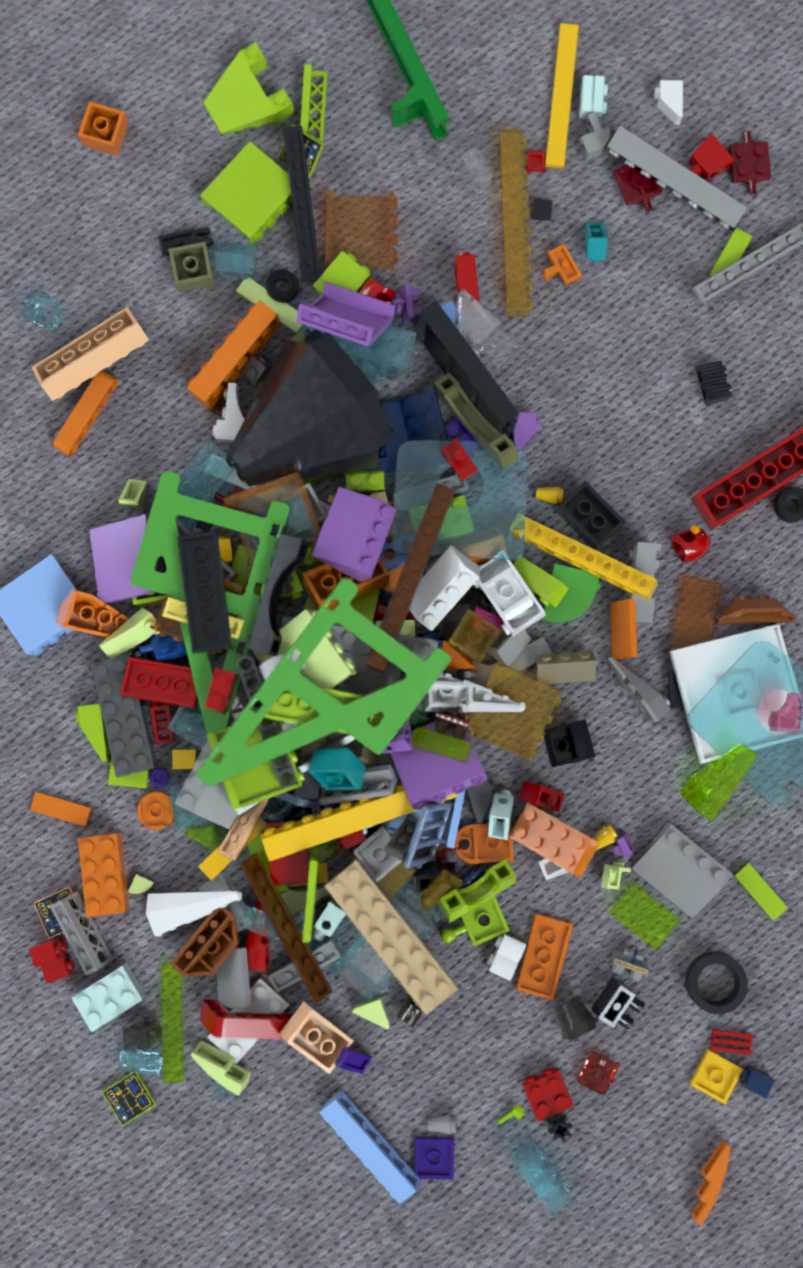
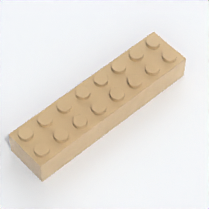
M358 859L326 883L325 888L426 1015L458 990L454 980Z

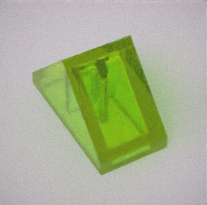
M216 823L191 828L184 833L212 852L220 845Z

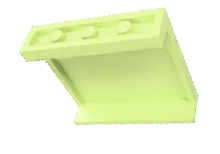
M305 609L279 630L282 641L278 655L286 654L316 614V610ZM331 630L328 631L304 663L306 668L300 671V673L317 686L333 689L351 674L355 675L357 672L354 669V662L344 655L342 645L339 642H335L332 638L333 633ZM253 651L260 664L275 657Z

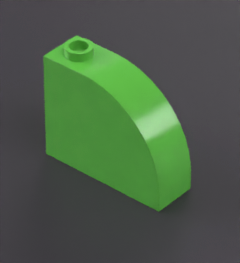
M554 564L551 575L564 583L569 590L556 608L551 604L548 607L546 605L543 606L546 616L540 619V621L562 624L578 618L590 607L596 591H600L602 580L583 570Z

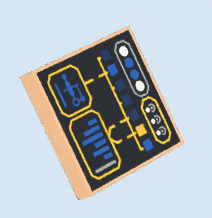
M71 886L34 903L49 939L63 933L50 905L74 893ZM74 898L70 899L69 902L72 908L76 909L77 904ZM80 916V924L85 923V919Z

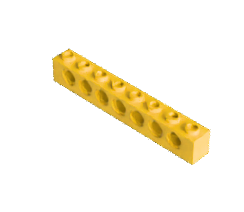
M519 513L509 529L513 537L648 602L658 585L657 579Z

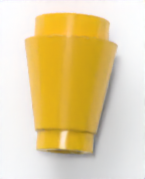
M560 486L537 487L536 499L555 505L561 504L564 499V489H561Z
M610 824L607 827L604 826L592 839L600 843L597 848L598 850L616 842L619 836Z

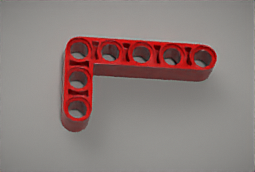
M205 999L202 1003L200 1022L212 1036L218 1038L283 1039L279 1033L294 1014L228 1012L219 1001Z

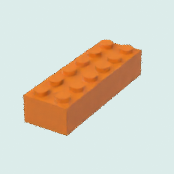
M260 300L249 308L248 315L238 321L237 328L233 333L230 332L225 337L223 345L214 350L212 353L213 357L209 362L206 361L201 366L199 374L196 377L193 376L188 382L187 389L191 396L209 411L223 397L225 388H228V383H234L238 379L251 356L258 354L281 327L278 314Z

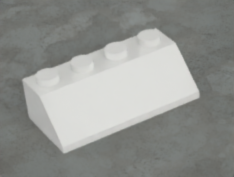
M450 545L420 581L409 609L415 619L433 631L480 577L481 567Z

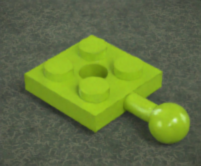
M493 896L462 915L463 925L454 929L450 927L442 929L440 937L443 942L451 943L457 935L468 931L473 946H476L510 930L497 899ZM483 914L489 916L490 920L487 925H481L478 922L479 917Z

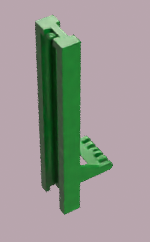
M365 0L409 88L405 97L392 105V125L399 127L423 116L435 141L449 135L444 122H449L450 118L391 0Z

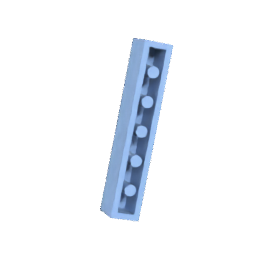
M342 1090L331 1098L320 1111L323 1119L332 1126L337 1135L347 1143L350 1150L361 1159L364 1166L375 1175L378 1182L382 1183L399 1204L414 1194L422 1180Z

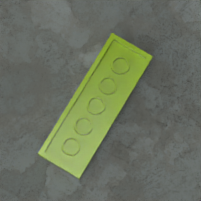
M320 687L342 704H347L365 696ZM284 690L264 718L301 724L317 717L318 711L289 690ZM378 712L369 716L367 722L372 726H376L382 719L383 713ZM342 729L336 731V732H341V733H346V734H348L347 732H345V731L342 730Z

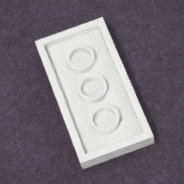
M261 977L250 989L251 1008H233L230 1012L281 1014L290 1003ZM211 1034L207 1037L221 1051L235 1057V1064L240 1061L258 1040L218 1038Z

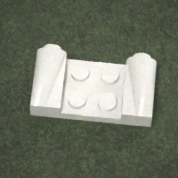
M503 550L490 561L480 566V577L473 585L476 589L479 587L483 590L504 623L501 627L506 635L511 634L513 637L546 616L545 611Z

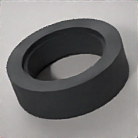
M721 952L703 953L691 962L686 972L685 985L688 995L696 1005L706 1012L712 1014L729 1013L739 1007L746 997L748 990L746 973L743 967L727 954ZM711 964L726 965L734 976L732 993L721 1001L714 1002L705 999L698 988L700 973Z

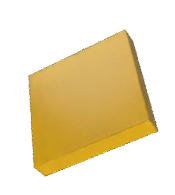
M707 1049L689 1084L726 1105L744 1069Z

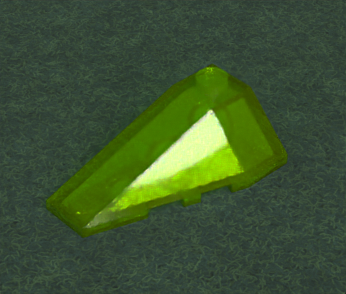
M739 744L724 754L722 758L713 764H709L698 774L691 776L681 789L680 794L696 812L713 821L725 806L758 754L744 744Z

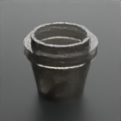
M578 995L554 1007L562 1030L561 1036L563 1040L568 1039L570 1042L597 1028L596 1023L599 1022L597 1017L591 1014Z

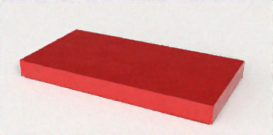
M129 657L120 690L121 696L196 709L198 696L191 667Z

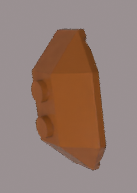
M760 595L758 599H750V596H739L715 620V625L791 623L796 621V616L776 598H769V595Z
M227 907L213 910L170 964L183 977L215 974L239 944L235 915Z

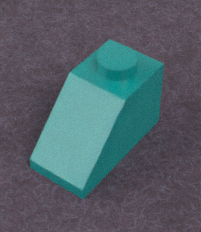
M585 223V253L587 260L594 262L606 260L608 236L604 223Z

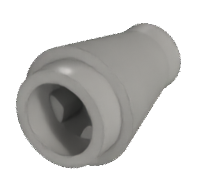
M449 1114L428 1119V1130L449 1135L457 1133V1117Z

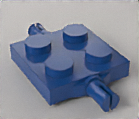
M180 625L158 629L151 635L149 645L139 646L141 654L153 652L157 662L188 656Z

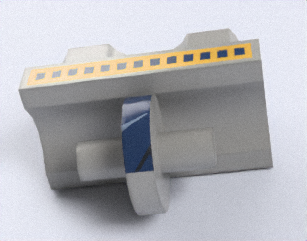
M633 946L632 950L625 949L624 952L614 949L612 971L617 974H623L625 968L630 969V977L640 981L643 974H648V961L643 959L644 955L638 953L639 948Z

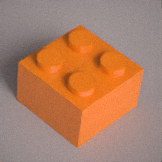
M89 101L77 136L85 147L118 156L129 120L124 111Z

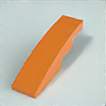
M724 1139L701 1171L705 1180L696 1192L701 1201L691 1214L694 1221L701 1226L713 1208L728 1167L731 1147Z

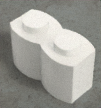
M504 933L502 937H497L494 945L497 947L494 954L489 955L486 964L489 965L488 971L510 981L525 950L526 943Z

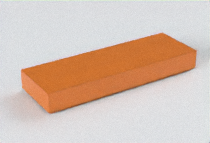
M38 791L35 792L30 811L84 827L87 826L92 807Z

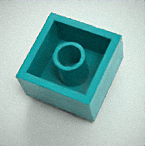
M323 748L322 750L313 751L308 771L326 790L361 789L366 767L348 748Z

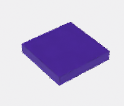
M415 1136L414 1172L420 1179L454 1180V1137Z

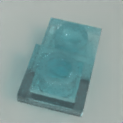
M122 1048L118 1068L139 1074L159 1076L163 1055L144 1053L142 1049Z

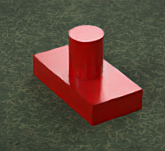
M458 439L441 448L442 454L461 482L478 472V469Z

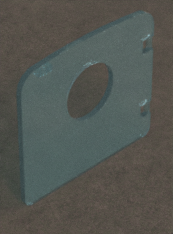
M454 440L408 441L398 449L394 508L397 510L393 518L392 549L395 553L409 554L435 486L443 472L451 467L442 454L441 448ZM459 441L478 469V473L483 480L484 491L479 501L470 507L456 508L450 506L431 556H441L452 545L468 558L521 559L524 555L528 463L526 454L523 450L516 447L518 460L502 470L478 442ZM516 472H522V482L515 481ZM513 529L520 530V539H513Z
M767 641L755 642L688 713L686 721L772 806L780 808L803 785V670L772 643ZM775 689H783L793 694L798 700L801 709L798 725L794 730L785 735L769 733L762 727L758 719L757 712L760 700L766 693ZM792 781L795 785L788 792L785 787Z

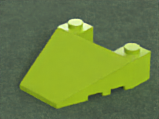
M256 42L239 51L203 102L221 134L245 130L244 128L254 126L255 128L261 127L268 123L276 124L294 115L293 103L284 88L267 97L255 78L256 74L267 69L265 57Z

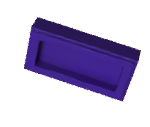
M344 1046L334 1064L338 1068L363 1074L372 1056L366 1052Z

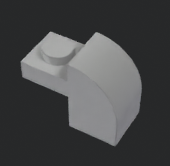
M595 112L588 114L586 120L590 133L581 136L579 142L585 161L600 156L605 151L610 138L609 126L603 128L600 118H597Z

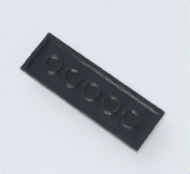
M213 531L179 536L177 540L192 653L198 654L231 649L233 644L218 533Z

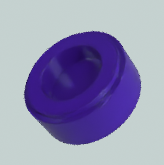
M157 768L151 772L150 782L153 786L164 787L169 783L170 775L166 769Z

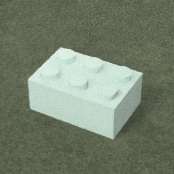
M125 963L71 999L90 1031L93 1032L142 1001L147 995L128 963Z

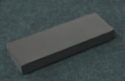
M408 814L384 848V851L401 861L408 851L418 820Z

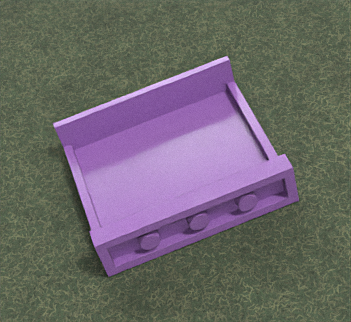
M325 282L323 294L311 304L302 301L299 304L296 322L369 347L392 324L396 305Z
M147 514L90 530L92 558L98 591L97 596L98 599L109 606L114 605V602L150 593H158L133 586L130 583L149 519ZM159 557L156 571L165 573L163 558Z
M435 721L411 731L412 750L391 753L414 810H421L423 806L435 801H443L451 794L462 793L465 791V788L481 785L484 780H487L468 733L463 741L452 737L455 728L450 726L446 735L440 734L435 730L437 722Z

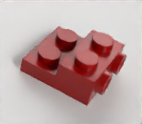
M547 1068L543 1071L544 1074L528 1076L525 1078V1082H522L538 1122L574 1107L559 1068Z

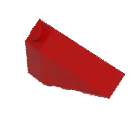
M258 900L253 916L255 923L250 926L244 947L247 950L248 970L266 971L270 966L269 920Z

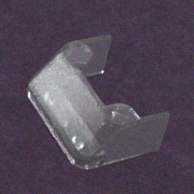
M462 289L457 295L455 325L461 335L466 337L473 345L472 350L478 356L483 354L500 370L520 346L499 328L502 324L501 321L467 291Z

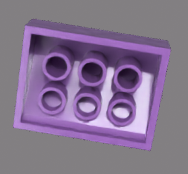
M338 487L311 556L360 582L371 578L397 509L381 500Z

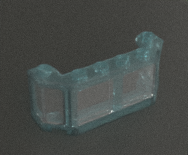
M406 878L390 901L424 942L430 935L428 930L443 916L441 914L442 911L439 905L425 893L416 892V886ZM362 933L330 969L335 976L338 975L361 995L365 1002L369 999L373 1000L378 994L381 987L385 988L392 980L390 976L393 973Z

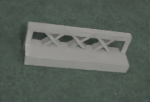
M391 764L368 767L365 770L361 789L326 790L320 784L322 793L319 803L320 805L393 795L397 777Z
M78 891L50 905L85 975L99 970L113 960L92 917H86L85 904ZM72 898H74L77 904L76 909L72 908L69 902ZM80 916L86 921L85 927L79 922ZM89 934L94 936V944L90 943L88 939ZM98 951L102 952L106 959L103 962H100L97 956Z

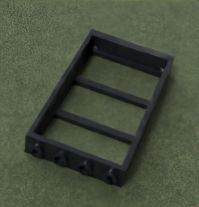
M437 301L433 302L420 311L419 340L444 374L450 372L459 382L461 388L481 415L501 434H506L510 439L514 433L513 430L516 428L515 425L518 422L520 413Z

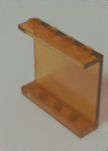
M327 190L326 269L343 251L346 254H352L357 259L356 263L360 266L365 265L369 270H393V264H397V252H394V245H397V234H394V227H398V216H394V209H398V198H394V191H390V197L335 196L334 190Z

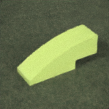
M202 1040L192 1051L191 1056L209 1076L238 1096L241 1094L249 1082L251 1072L234 1064L235 1057Z

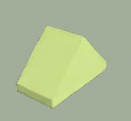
M128 479L119 498V504L124 508L143 510L147 481Z
M381 996L354 1006L352 1013L388 1030L390 1021Z

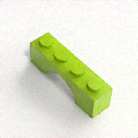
M506 859L489 868L486 874L472 885L464 889H454L439 898V908L448 922L451 923L515 884L516 873Z

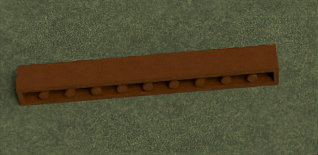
M439 483L435 486L379 627L396 641L454 497L455 489ZM371 647L365 667L384 674L389 660Z

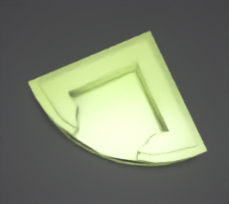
M136 874L128 892L132 894L143 893L150 889L155 882Z

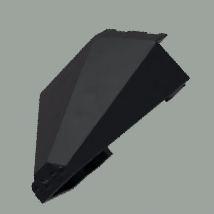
M305 329L285 342L230 446L225 460L231 468L234 467L236 469L239 479L242 482L245 481L248 486L372 470L378 468L379 448L396 438L397 434L387 423L390 421L385 407L381 406L377 401V397H379L377 389L334 338L327 332L322 334L321 331L313 330L310 332L309 329Z

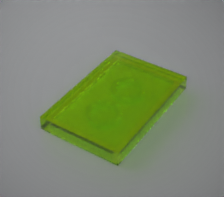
M633 882L609 912L654 950L658 949L680 920Z

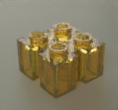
M404 860L377 883L390 901L416 871V867L404 868Z

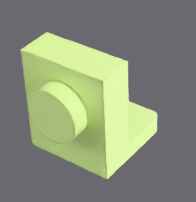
M613 861L612 865L604 864L601 887L619 890L621 872H631V868L624 867L625 863Z

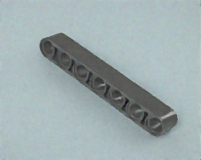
M244 655L237 660V670L250 702L262 686V681L253 658ZM249 661L252 666L249 670H243L240 667L241 662ZM250 679H255L258 682V687L250 689L247 686V682ZM255 705L251 708L254 712L259 710ZM271 719L272 724L269 727H264L259 723L258 728L263 740L271 735L280 733L276 720ZM287 752L283 754L286 761L282 765H277L274 759L270 760L278 783L285 788L291 787L296 781V774ZM290 773L293 778L292 782L284 784L281 781L282 774Z

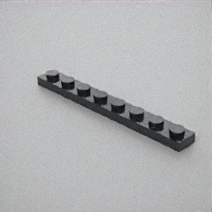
M302 126L283 127L302 283L314 282L320 278L321 274Z

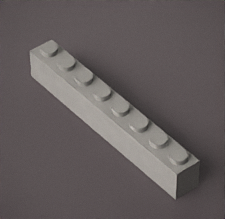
M619 126L607 146L610 149L608 153L616 158L620 155L626 159L625 164L631 168L637 166L641 169L640 173L647 178L654 177L657 179L656 184L664 189L668 186L673 190L671 192L673 195L680 199L682 196L688 199L687 204L695 209L699 206L704 210V215L711 219L716 217L720 220L719 224L726 229L729 226L734 228L747 209L743 204L622 126Z

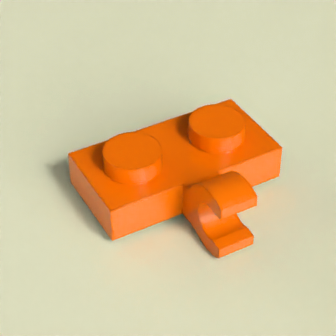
M565 244L547 253L553 266L544 270L542 276L545 281L558 274L564 286H567L582 278L583 275Z

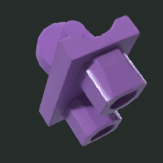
M404 284V288L400 289L399 293H396L395 299L390 302L396 305L397 313H402L403 323L419 318L420 311H422L421 306H413V301H418L420 298V291L417 288H411V284Z

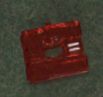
M590 1051L577 1078V1082L601 1095H606L620 1065L610 1058L602 1056L600 1053ZM596 1069L602 1071L599 1077L594 1076Z

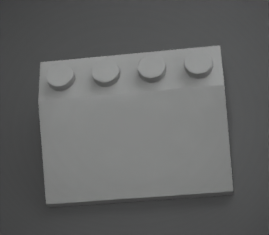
M207 739L175 804L230 829L237 813L233 811L223 781L213 786H208L197 778L198 769L212 753V748Z
M666 823L631 867L632 870L691 918L725 886L733 875L669 823Z

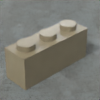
M582 650L572 653H542L541 655H535L537 684L596 681V660L593 651Z

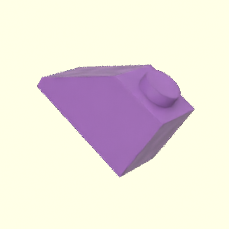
M536 412L520 413L518 417V422L515 425L516 428L512 434V442L517 448V453L532 439L537 429L540 428V420L536 418Z

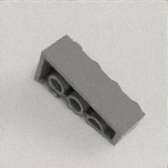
M637 542L632 547V550L628 552V561H631V567L657 579L654 577V573H657L660 560L656 558L657 551H661V544ZM625 591V599H635L636 624H652L655 596H652L648 602Z

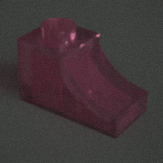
M787 693L783 706L777 711H771V715L768 718L770 731L800 733L801 693Z

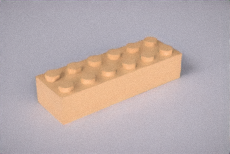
M126 307L34 365L32 370L41 387L50 399L54 401L63 397L69 390L80 386L88 378H93L99 371L110 367L118 359L126 357L129 352L142 347L149 339L129 308Z

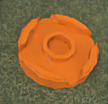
M154 791L147 793L138 804V819L148 829L160 830L166 828L173 822L176 816L175 802L164 792Z

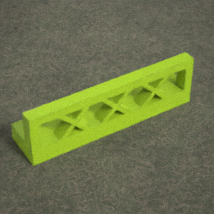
M304 64L300 126L307 133L316 128L320 132V138L317 139L323 142L328 72L313 71L312 64ZM313 77H323V83L316 87L313 83ZM318 92L322 100L316 105L311 98ZM317 110L321 118L314 122L310 115Z

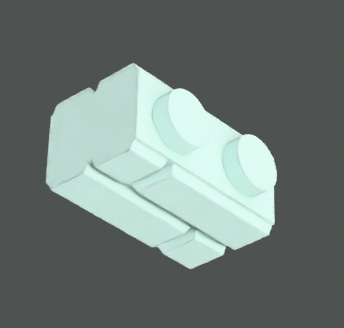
M584 75L582 77L579 119L587 120L588 114L593 112L600 119L602 114H606L607 102H604V96H607L608 84H605L604 76L593 77L591 75Z

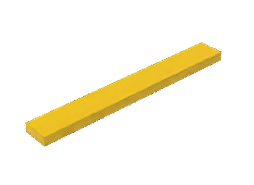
M560 23L545 167L564 169L579 25Z

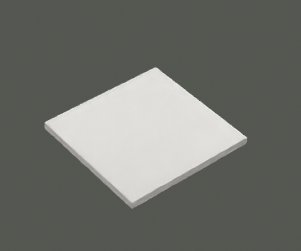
M779 623L669 651L700 764L803 737V707Z

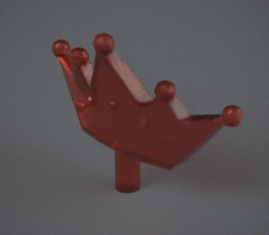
M461 848L436 850V861L440 862L447 855L452 854L455 850H461Z

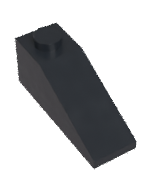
M470 587L443 619L439 637L465 645L481 593L480 589Z

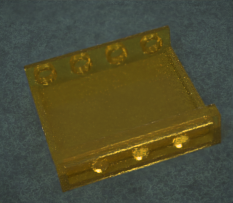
M496 662L485 688L492 690V693L500 696H509L508 699L518 703L524 702L525 710L523 712H473L469 721L470 727H473L471 734H468L470 738L475 736L525 759V762L528 763L530 758L534 759L538 749L535 747L538 741L542 742L546 732L543 730L546 724L550 725L554 714H552L554 706L558 708L562 700L560 690Z

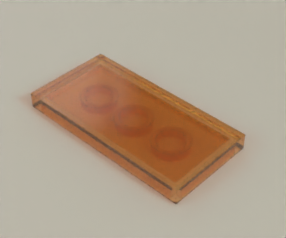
M688 576L683 577L669 651L711 641L722 583Z

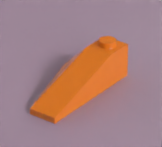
M72 590L61 604L56 623L66 629L108 638L129 618L90 593Z

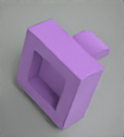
M627 833L619 836L616 840L618 844L612 848L614 855L616 856L622 852L626 858L633 855L635 848Z

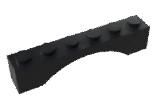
M280 534V538L276 542L274 558L270 563V573L265 580L264 594L259 601L258 615L254 619V629L248 640L249 650L270 656L278 655L282 641L277 620L279 596L288 577L305 561L309 542Z

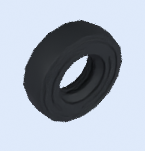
M280 269L273 271L266 280L267 294L277 302H290L295 299L299 292L298 278L288 270ZM278 281H285L289 284L290 288L287 291H280L276 288L275 284Z

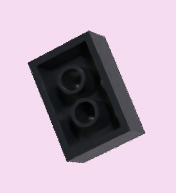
M586 480L556 509V512L594 550L603 545L626 522Z

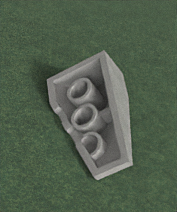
M612 656L606 659L648 723H656L671 711L669 707L671 704L666 696H661L659 692Z

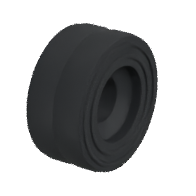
M786 488L775 498L774 510L781 520L794 523L803 519L802 488ZM789 500L797 502L796 510H791L788 507Z

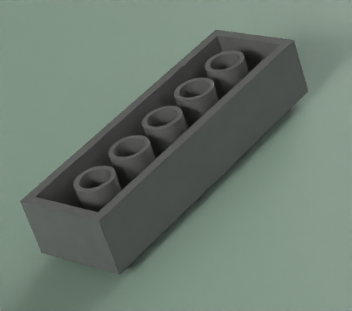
M131 655L91 664L116 777H124L158 768L145 706H141L140 699L120 695L128 659L132 657Z

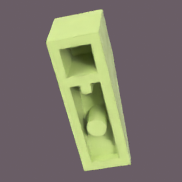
M141 608L98 646L109 659H113L147 640L162 626L149 611Z

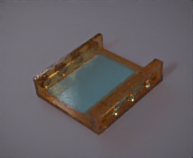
M299 471L223 498L225 505H229L230 509L262 518L268 515L272 502L278 501L287 504L290 512L283 534L309 542V547L315 546L321 529ZM273 525L272 536L277 537L280 525ZM239 532L249 558L247 564L251 565L254 563L260 538Z

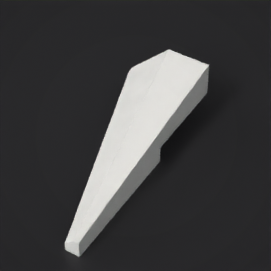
M441 673L424 696L425 712H447L448 709L455 710L457 706L463 708L462 712H523L525 710V703H518L508 699L509 696L506 695L500 696L492 693V690L467 680H458L451 677V674Z
M239 891L148 894L146 916L154 936L160 937L169 930H176V927L184 923L189 924L211 914L217 908H224L228 903L241 900L242 893Z

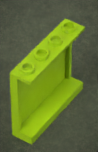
M250 141L200 195L203 204L207 207L211 206L246 236L251 245L263 238L267 228L274 226L277 217L280 214H285L289 208L288 205L292 202L288 173Z
M263 718L260 723L264 727H269L272 724V720ZM276 720L281 733L283 732L281 725L284 724V721ZM258 726L246 740V745L251 746L263 741ZM230 727L207 734L212 751ZM221 750L215 756L217 763L225 755ZM294 750L288 752L296 774V781L291 787L285 788L278 783L270 760L224 780L223 783L233 811L302 786L301 782L304 781L301 769H296L295 763L298 761ZM284 755L274 758V761L277 765H282L286 759ZM290 773L282 774L281 781L284 784L292 782L293 778Z

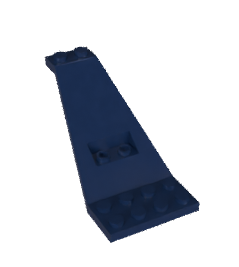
M435 388L381 405L385 407L390 421L387 423L396 432L397 437L381 447L377 469L358 472H421L448 463L441 452V448L449 444Z

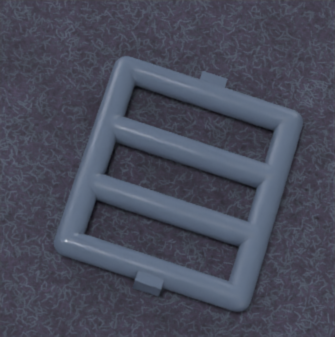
M435 801V804L423 806L403 862L404 868H421L423 864L434 861L454 805L452 801ZM443 810L441 819L426 822L429 813ZM437 828L434 837L420 840L423 831ZM431 846L428 855L414 858L417 849Z

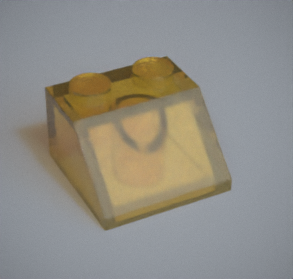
M468 609L448 643L469 659L481 663L501 629Z

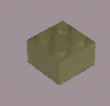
M206 242L168 249L174 281L179 293L216 285Z

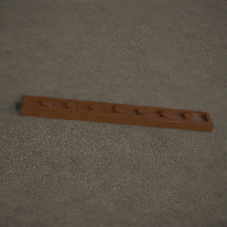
M255 853L240 862L239 865L315 1003H318L333 991L307 943L303 942L301 932L260 857Z

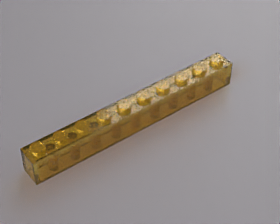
M523 128L500 129L499 134L506 317L529 316L530 310H533V298H530L529 293L532 292L533 284L532 280H529V274L532 273V263L528 262V255H531V244H527V237H530V226H527L526 219H529V208H526V201L529 200L528 189L525 190V183H528V172H524V165H527V154H524L523 150L526 147V136H523Z

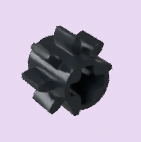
M556 1114V1119L553 1121L549 1120L552 1128H549L548 1132L550 1134L554 1133V1140L561 1138L564 1142L567 1135H572L568 1129L573 1126L571 1123H566V1116L559 1118ZM558 1125H562V1131H558Z

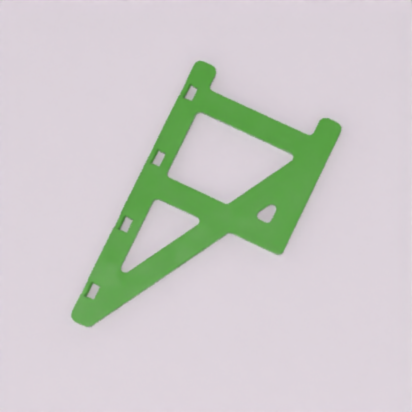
M164 471L159 481L130 580L131 585L172 596L174 599L185 602L177 540L180 534L176 518L179 515L260 538L245 593L238 595L225 591L228 613L235 614L237 618L245 620L239 639L232 637L233 648L228 649L222 669L238 674L226 714L204 707L213 678L208 652L192 653L189 625L180 622L205 729L208 733L217 732L228 726L241 681L237 670V660L241 656L248 655V640L253 632L254 619L258 615L260 608L259 601L264 594L265 580L269 576L270 563L276 552V542L280 538V534H283L290 508L285 503L274 501L270 505L268 515L262 518L180 495L178 493L181 483L180 475ZM274 524L280 525L277 537L271 535ZM159 557H164L167 568L165 573L156 571ZM257 583L263 584L260 596L254 594ZM239 642L246 643L243 655L236 653ZM243 661V662H241V664H240V667H241V669H243V670H244L246 661Z
M344 578L340 580L209 757L198 769L197 778L204 784L213 786L340 729L379 755L384 751L450 663L451 658L442 649L435 648L427 659H420L350 606V602L358 592V587L349 579ZM335 597L339 603L331 611L327 607ZM335 623H339L406 673V677L347 704H342L302 675L300 669ZM297 648V650L300 651L301 654L296 659V661L293 662L291 659H289V657ZM284 690H289L318 711V716L254 745H246V740ZM259 699L263 704L257 712H254L251 708ZM382 712L383 717L376 726H372L367 722L369 716ZM221 750L225 755L217 763L213 759Z

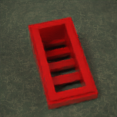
M158 703L157 706L151 705L150 712L155 744L175 742L171 704ZM166 709L164 713H156V710ZM167 717V720L157 721V718ZM168 725V728L158 729V726ZM169 732L170 736L159 737L160 733Z

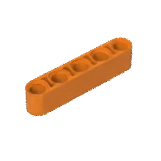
M104 370L99 371L94 376L53 442L55 449L69 457L75 453L115 390L119 381L118 378Z

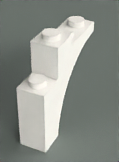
M228 383V388H225L224 391L226 407H223L222 418L225 420H217L216 425L213 426V436L220 443H233L245 420L239 404V388L236 383Z

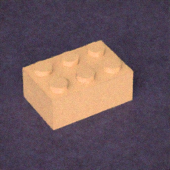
M304 1001L279 1033L289 1045L328 1074L336 1066L334 1063L343 1047H350L354 1042L345 1032Z

